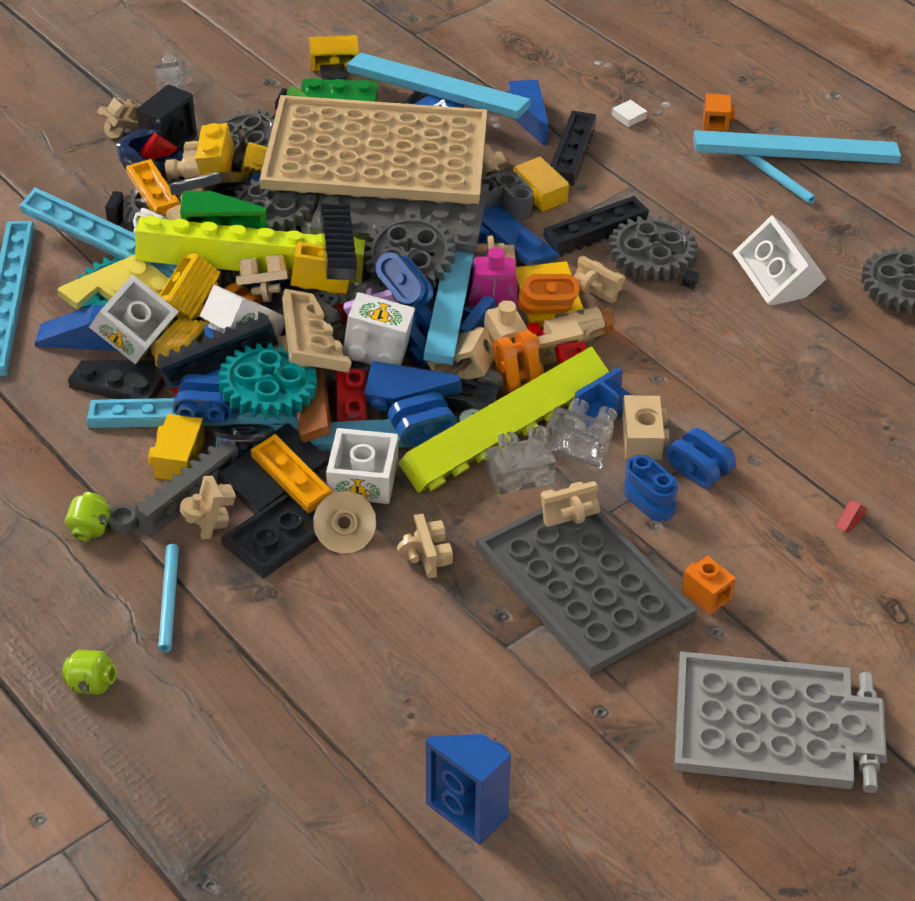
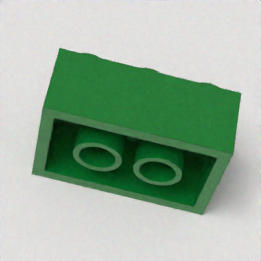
M318 78L302 80L300 91L308 97L378 102V82L327 80Z

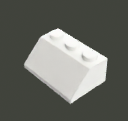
M773 215L733 252L742 268L770 306L806 298L826 280L824 274L791 229Z

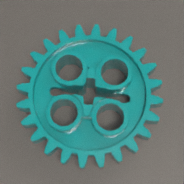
M257 343L255 350L245 346V353L235 350L234 357L227 356L226 364H221V372H219L218 378L219 393L223 394V401H230L231 409L240 406L241 415L250 411L252 419L258 414H262L264 420H267L269 415H274L276 420H280L281 413L290 418L292 417V410L301 413L302 405H310V399L315 398V390H317L316 369H312V366L302 367L295 363H290L289 352L284 351V345H281L278 349H273L272 343H269L267 348H262Z

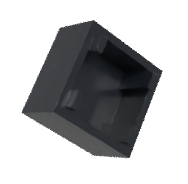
M168 84L136 109L138 130L162 131V137L175 146L190 142L197 137L192 93Z

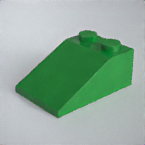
M213 191L182 192L180 215L181 219L188 222H213L216 225H241L245 228L255 229L267 228L265 207Z

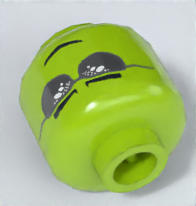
M85 492L83 495L76 496L71 501L65 517V525L72 532L71 535L75 539L88 542L90 538H99L105 533L111 515V509L107 504V500L96 493Z
M76 650L65 660L62 669L63 681L72 692L77 694L101 695L105 693L109 685L115 682L117 675L116 666L112 664L110 656L106 652L98 650Z

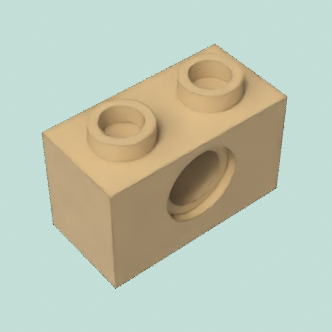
M624 395L622 424L626 459L637 455H644L653 460H662L663 448L669 446V429L663 428L667 423L666 408H661L660 396Z

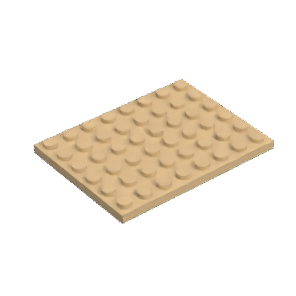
M281 95L260 176V189L296 191L298 193H323L325 195L340 194L353 197L368 196L380 199L397 198L408 201L425 200L435 203L453 202L463 205L479 204L487 110Z

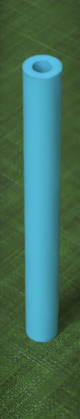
M740 155L806 203L812 204L815 201L816 196L760 156Z
M176 544L166 546L158 650L163 653L170 652L172 649L179 547Z

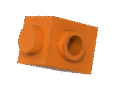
M706 93L703 111V131H729L730 120L734 121L735 105H731V95Z
M708 555L697 563H691L684 571L682 593L709 615L733 599L736 577Z

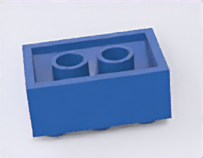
M484 734L430 736L425 741L426 804L480 845L508 818L511 754L503 744L492 741Z

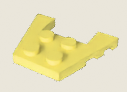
M132 255L59 287L58 296L78 310L96 293L110 300L132 274L157 295L162 292L169 278L150 263L136 261L135 255ZM148 350L144 353L141 359H143L146 356Z

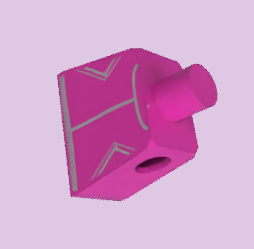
M501 248L489 249L487 257L474 258L465 298L466 307L475 308L484 295L495 298V308L502 301H512L516 305V310H519L515 260L511 257H505V252Z

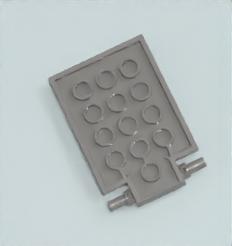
M680 651L674 771L852 789L854 783L853 760L859 761V771L863 773V790L866 793H875L878 790L877 773L880 771V763L886 764L885 710L884 700L877 698V693L873 690V675L871 673L862 672L859 674V691L856 693V696L851 695L850 668Z

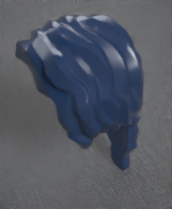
M140 129L125 135L119 140L116 147L118 160L122 167L126 169L128 165L149 160L142 157L139 152L154 132L162 136V131L157 129ZM184 150L177 151L170 156L152 159L161 175L166 172V160L177 159L182 161Z

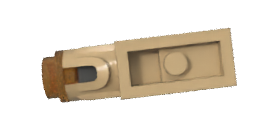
M595 306L570 313L557 314L554 319L545 320L543 329L545 335L538 336L540 341L538 353L541 364L544 365L557 361L554 348L558 344L586 342L596 339L598 336L607 335L609 331L614 330V318L611 310Z

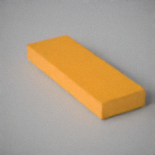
M151 159L126 166L127 175L151 211L164 216L170 208L180 204L177 197L171 195L169 185Z
M276 434L251 449V456L308 514L314 511L326 496L333 494V491Z

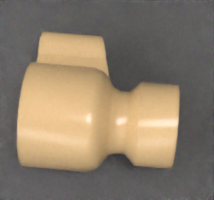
M199 141L185 142L182 161L177 159L166 160L165 171L168 181L173 179L179 180L180 177H184L186 180L200 177L195 161Z
M484 144L482 178L500 172V170H504L508 166L504 154L500 151L494 153L487 144Z

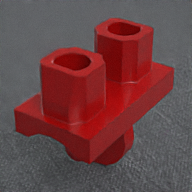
M350 368L349 372L336 370V422L367 420V400L364 395L367 384V369Z

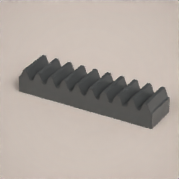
M218 440L217 448L208 447L209 455L199 454L200 462L191 460V468L182 467V475L173 474V482L164 481V489H154L155 496L145 495V503L136 502L135 506L141 532L151 538L181 515L180 505L182 500L192 497L194 494H199L204 476H213L217 485L222 483L218 478V473L239 458L238 448L229 441Z

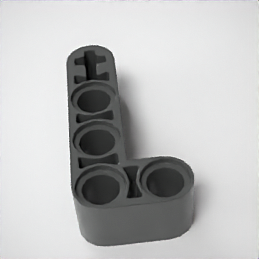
M504 170L481 179V184H489L486 207L499 205L517 220H525L531 217L533 189L516 172Z

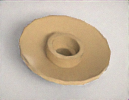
M337 491L326 496L317 506L313 517L314 532L319 542L328 550L340 554L354 553L364 548L372 539L376 529V514L370 502L362 495L351 491ZM341 517H347L350 520L348 528L343 529L338 525V520Z

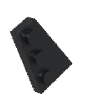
M81 360L68 378L69 388L113 399H155L165 384L159 367L152 360H139L136 364L130 360Z

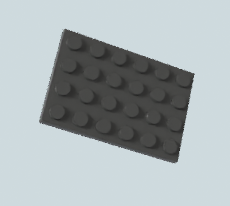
M481 184L479 204L469 205L453 202L435 203L425 200L408 201L397 198L380 199L378 197H353L351 195H325L321 193L310 226V234H322L320 223L321 203L350 204L353 234L357 239L370 242L368 235L376 234V226L384 228L385 219L393 223L395 222V215H398L402 220L405 219V215L408 212L411 218H415L417 213H420L423 220L428 215H431L432 223L441 220L442 227L448 226L449 234H453L456 251L476 254L488 198L489 184Z
M540 508L476 540L477 551L590 676L696 618L697 609L601 511L600 513L586 516L584 522L580 524H575L572 520L547 527L544 524L543 508Z

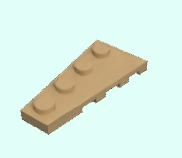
M285 289L282 301L290 363H295L302 367L313 366L349 372L352 362L348 356H343V346L340 341L333 338L334 330L330 324L323 320L325 314L315 296L311 293Z

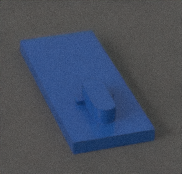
M501 206L485 207L482 225L490 231L491 236L497 242L504 243V245H514L515 257L526 266L558 259L559 254Z

